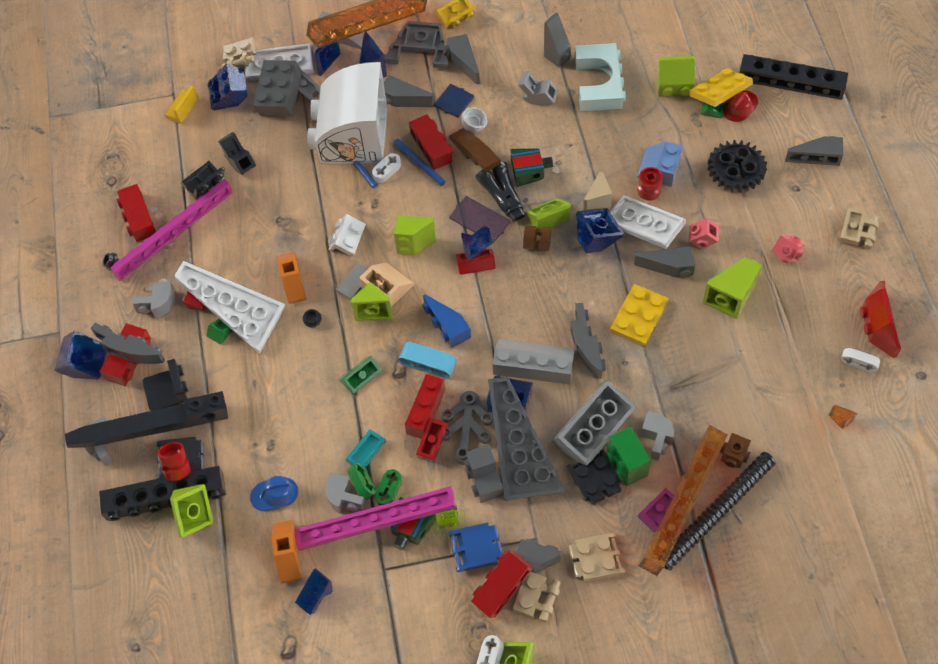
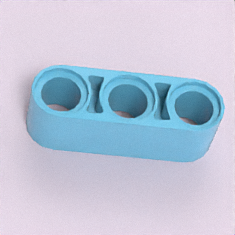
M405 342L398 361L404 366L442 378H450L457 359L453 355L413 342Z

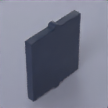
M450 83L434 103V106L443 110L444 113H449L458 118L473 100L474 95L465 91L464 88H459Z

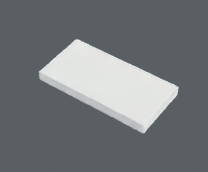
M311 43L256 50V55H253L255 61L245 66L247 82L259 80L264 60L296 61L302 71L306 74L314 73Z
M625 195L622 196L603 220L605 225L664 249H667L686 224V219Z

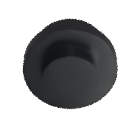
M114 252L107 253L103 259V267L111 271L110 267L119 260L117 254Z
M309 309L304 313L303 323L307 327L313 328L321 323L322 317L317 310Z

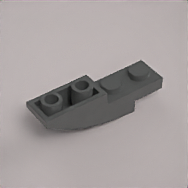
M575 303L576 320L570 323V332L574 346L585 366L595 377L601 379L602 372L606 371L605 360H601L600 354H602V344L598 342L597 335L592 336L591 327L587 326L586 321H589L588 310H584L583 303Z
M96 322L91 327L94 335L102 340L101 345L105 351L113 356L143 364H160L165 361L162 350L156 345H148L146 340L140 336L136 338L130 334L126 338L120 333L116 335L108 326L104 324L101 326Z

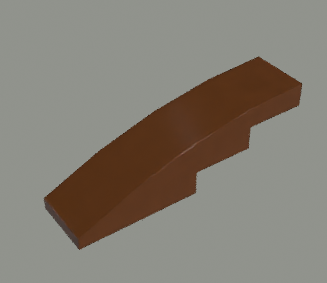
M462 128L449 135V139L467 160L471 159L476 166L479 165L485 172L501 164L500 159L470 131Z

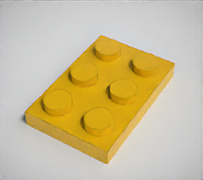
M727 68L689 90L690 97L716 107L753 85V79Z
M634 284L616 316L610 332L645 347L669 298Z

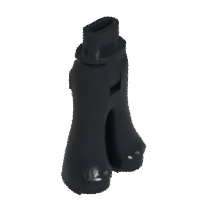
M500 162L501 164L494 167L492 171L485 172L481 170L475 175L476 180L492 195L499 208L507 217H510L513 222L525 217L521 200L510 180L506 162Z

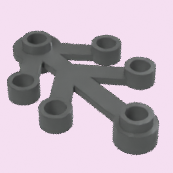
M473 391L464 392L460 397L459 404L452 409H445L442 412L443 421L449 423L453 421L454 416L464 410V416L447 427L446 432L449 435L443 438L444 441L449 440L454 433L462 428L460 448L455 452V459L461 465H465L466 455L460 456L459 454L470 451L468 449L470 428L479 437V441L482 444H488L491 441L490 432L483 430L472 418V411L481 418V422L485 426H490L493 423V416L482 409L479 405V396ZM467 398H473L471 402L466 401ZM446 414H451L450 418H445L444 416ZM489 417L490 421H484L483 419ZM487 435L488 439L484 440L481 437Z

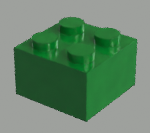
M632 427L609 436L606 455L611 464L614 463L620 480L624 481L626 486L647 477L651 459Z

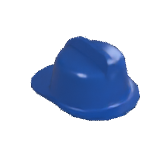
M274 476L253 488L250 494V501L252 506L260 511H270L284 507L296 500L298 487L290 478Z

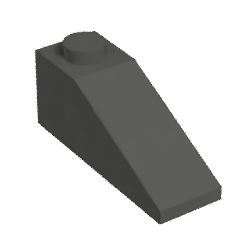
M555 13L544 22V57L560 67L569 61L571 45L558 13Z
M467 34L447 38L448 45L445 46L447 56L450 55L452 63L473 82L480 84L479 70Z
M390 75L384 81L387 104L394 107H434L433 93Z
M824 136L788 148L785 162L840 166L843 158V137Z
M691 246L635 252V266L672 277L685 278L694 274L695 262Z

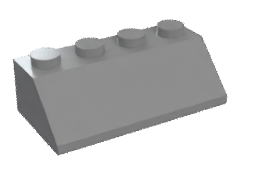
M499 339L494 352L493 375L570 384L575 348Z
M606 380L599 385L551 442L566 456L587 466L607 443L609 436H612L635 410L636 406Z

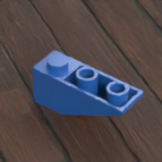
M426 294L423 295V309L426 314L430 313L432 316L431 321L435 328L439 327L440 335L445 343L448 342L452 348L471 338V329L460 313Z

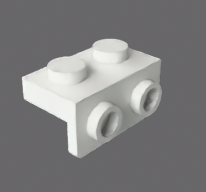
M348 214L342 219L339 218L335 224L336 232L329 239V250L333 251L336 248L352 257L355 254L366 224Z

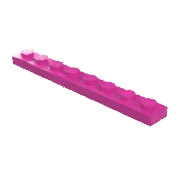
M225 179L217 183L214 188L203 194L179 215L173 217L165 226L160 227L156 233L146 238L143 243L132 249L121 260L115 262L110 267L114 276L119 281L124 279L232 194L230 184Z
M450 486L295 529L297 549L299 551L455 509L453 489Z

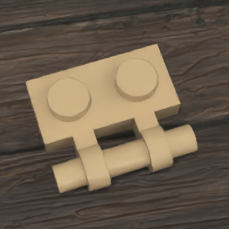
M252 37L223 46V61L225 63L221 65L222 69L234 70L238 66L244 67L254 62L253 55H256V40Z
M848 207L839 241L858 246L861 240L864 241V248L870 250L876 239L875 231L879 226L878 216L872 215L868 219L865 218V211ZM863 227H867V233L862 232Z
M530 571L522 582L513 612L533 618L535 611L541 612L539 620L547 622L549 615L553 613L554 608L552 606L555 598L559 596L561 582L553 580L551 586H546L547 577ZM542 593L547 595L544 604L539 603Z

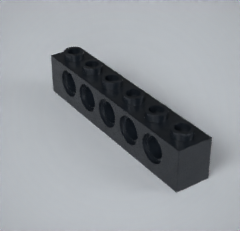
M743 54L739 71L740 74L752 78L753 84L839 100L843 99L848 79V72Z
M220 466L191 471L189 475L181 480L170 481L163 477L99 491L101 514L106 520L117 521L121 517H136L144 512L153 513L163 508H172L170 498L174 490L201 484H207L206 492L208 499H219L221 496L226 495L224 473ZM167 492L164 497L159 498L162 493ZM147 496L145 501L139 502L142 497ZM127 501L125 505L120 506L121 502Z

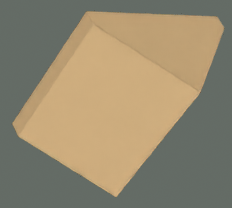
M599 172L584 198L583 220L585 221L608 215L611 211L612 192L603 172Z

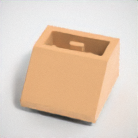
M388 263L372 265L359 277L361 289L371 282L389 297L391 308L414 285L411 280Z

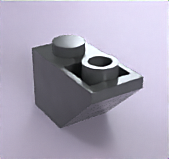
M533 539L520 540L517 553L533 566L531 572L538 573L560 562L561 551L557 547L552 545L543 546Z

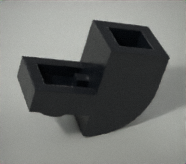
M234 132L218 141L225 153V158L237 173L243 175L256 166L249 151L242 147Z

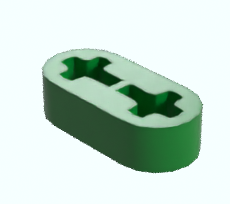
M355 462L347 469V473L359 496L368 500L376 493V489L366 469L360 463Z
M391 469L383 475L375 493V499L379 506L394 502L402 484L399 471ZM393 476H396L397 481H393L391 486H389L390 482L388 478H393ZM386 491H388L389 499L382 501L380 496H384Z

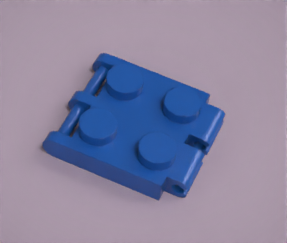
M483 523L448 532V536L451 537L453 544L452 554L455 555L457 562L456 572L495 565L503 554L501 543L493 544V542L499 541L496 525L489 526L488 523ZM456 536L458 538L459 547H457L455 538ZM459 554L462 556L463 565H461Z

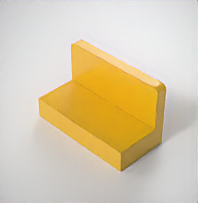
M190 86L187 91L182 89L165 113L166 119L182 124L199 99L194 86Z

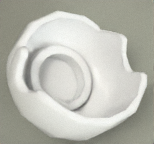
M468 107L462 113L461 124L465 130L471 133H478L487 125V117L481 109Z

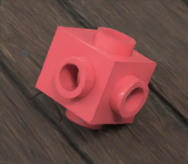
M708 218L690 225L689 242L700 249L718 243L719 226Z
M785 233L780 235L771 252L778 255V259L782 262L792 263L796 260L799 261L804 253L802 249L805 245L801 243V239L794 235L789 236Z

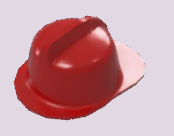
M743 90L725 102L723 114L730 121L741 122L747 119L756 109L758 98L753 92Z

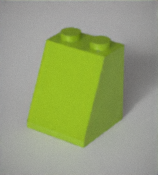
M742 258L707 282L702 303L737 319L757 285L762 265L755 260Z

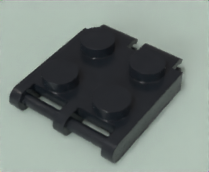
M196 437L157 441L159 449L168 443H181L184 446L186 459H188L191 471L204 469V458L202 456L204 455L203 440H197ZM158 457L159 469L156 479L165 477Z
M603 449L596 454L587 466L580 462L574 465H567V469L585 501L589 500L591 505L604 500V492L608 498L621 492L619 485H621L622 481Z

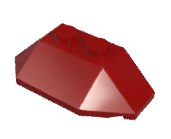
M885 280L878 283L865 299L863 306L860 307V316L864 318V333L868 335L869 342L892 358H896L901 350V345Z

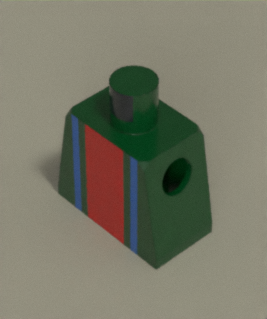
M538 148L510 149L516 187L542 180L544 178V169L553 167L552 157L542 158Z
M436 514L391 526L392 534L397 536L393 545L400 550H405L408 542L418 545L437 519Z

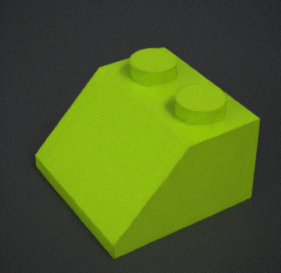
M695 56L659 57L656 77L658 96L690 95L689 90L694 88Z
M397 215L394 230L397 253L416 255L436 241L434 218Z

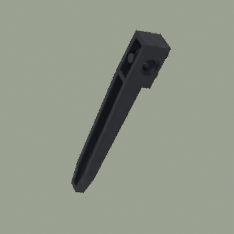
M223 391L184 399L183 404L80 427L64 434L67 448L94 447L228 419Z

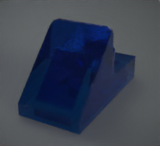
M483 226L472 235L461 233L467 261L472 260L493 244L489 227Z
M316 568L313 569L295 603L309 615L314 614L322 599L332 594L331 580Z

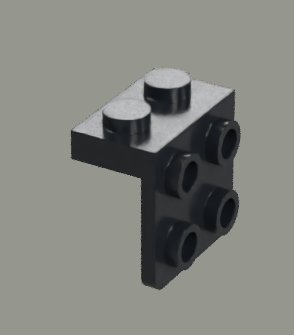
M207 161L181 181V184L194 199H197L199 196L201 197L203 194H206L212 186L223 181L225 169L222 166L217 170L210 161Z
M175 358L167 360L168 371L145 377L142 380L150 411L184 403V399H188L186 392H189L186 381L182 379L184 370L181 364H177Z

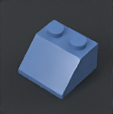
M665 141L647 147L637 178H639L642 169L655 167L663 175L662 184L672 186L681 159L683 145Z

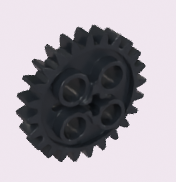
M733 140V144L726 141L725 146L720 143L719 148L715 147L708 158L707 170L710 171L709 177H713V182L719 181L718 187L724 185V190L731 188V192L738 189V192L741 193L743 188L748 192L749 186L755 189L756 184L760 185L761 180H764L767 171V162L765 161V156H761L762 151H755L756 145L752 148L749 147L750 142L743 145V140L739 144H737L736 140Z

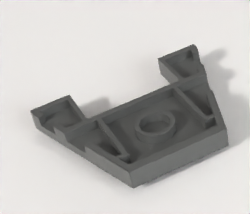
M407 21L397 35L396 41L390 45L388 53L384 54L382 58L383 63L398 64L401 51L435 54L433 68L448 69L441 24Z

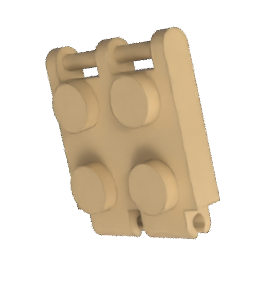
M615 533L577 539L575 544L569 545L571 560H579V562L573 563L576 579L583 578L584 582L625 573L619 558L621 555L620 550H617Z

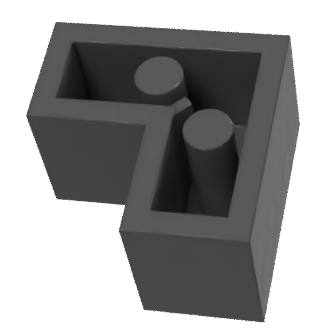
M490 445L467 451L466 460H464L465 472L468 480L472 479L474 485L471 488L474 497H479L480 503L503 496V486L496 470V461Z

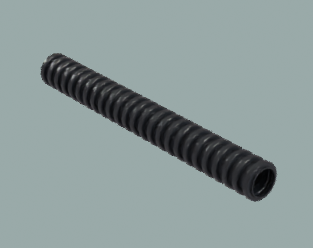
M761 452L760 456H757L756 460H753L752 464H749L748 468L744 469V473H740L739 477H736L735 481H732L731 485L727 487V490H724L723 494H720L710 504V507H707L697 517V520H694L693 524H690L688 529H685L684 533H681L675 539V542H672L671 546L666 548L667 551H663L662 555L657 557L660 565L666 570L671 571L673 566L677 565V561L680 562L682 557H685L686 553L691 551L690 548H694L695 544L699 543V539L702 540L704 538L703 535H707L708 531L712 530V526H716L717 522H720L721 518L725 517V513H729V509H732L742 499V496H745L759 482V479H762L763 475H766L776 465L773 456L767 452Z

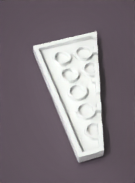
M185 261L182 262L175 274V279L254 350L259 354L261 353L285 309V304Z

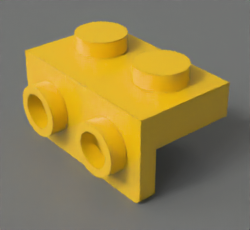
M453 0L437 9L436 14L446 29L449 27L454 28L464 18L468 20L473 17L476 6H471L468 0Z

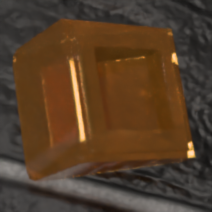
M834 405L829 413V416L841 429L852 423L857 415L856 412Z

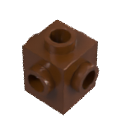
M732 433L728 443L724 441L719 453L723 454L721 461L729 467L740 469L742 462L747 463L751 452L747 451L751 440Z

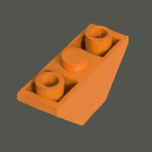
M295 252L277 256V263L288 303L306 300Z
M294 520L275 523L272 527L271 538L280 582L282 584L301 580Z

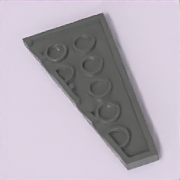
M509 378L488 379L505 500L564 493L565 490Z

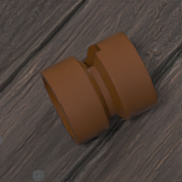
M525 225L523 249L533 250L537 247L538 250L549 251L552 228L541 227L537 229L536 226ZM537 236H541V240L537 241Z

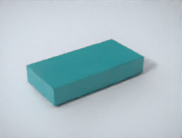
M369 429L348 455L346 462L350 465L358 462L366 468L386 443V439Z

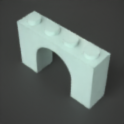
M616 43L575 46L576 70L598 69L606 72L611 78L602 85L579 87L580 111L622 109L623 102L626 101V92L622 91V88H624V77H620V74H622V63L618 61L621 59L620 50H617Z

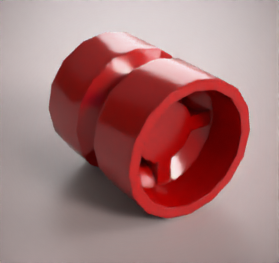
M646 167L641 170L637 187L640 198L651 201L660 196L663 175L659 169Z
M168 443L158 450V457L167 480H181L189 475L191 468L188 459H186L184 446L181 443Z

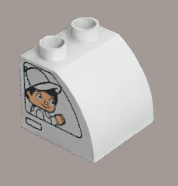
M380 62L357 64L335 72L321 84L319 100H311L312 121H317L316 128L308 129L307 142L309 150H317L320 164H353V162L378 164L384 158L387 102Z

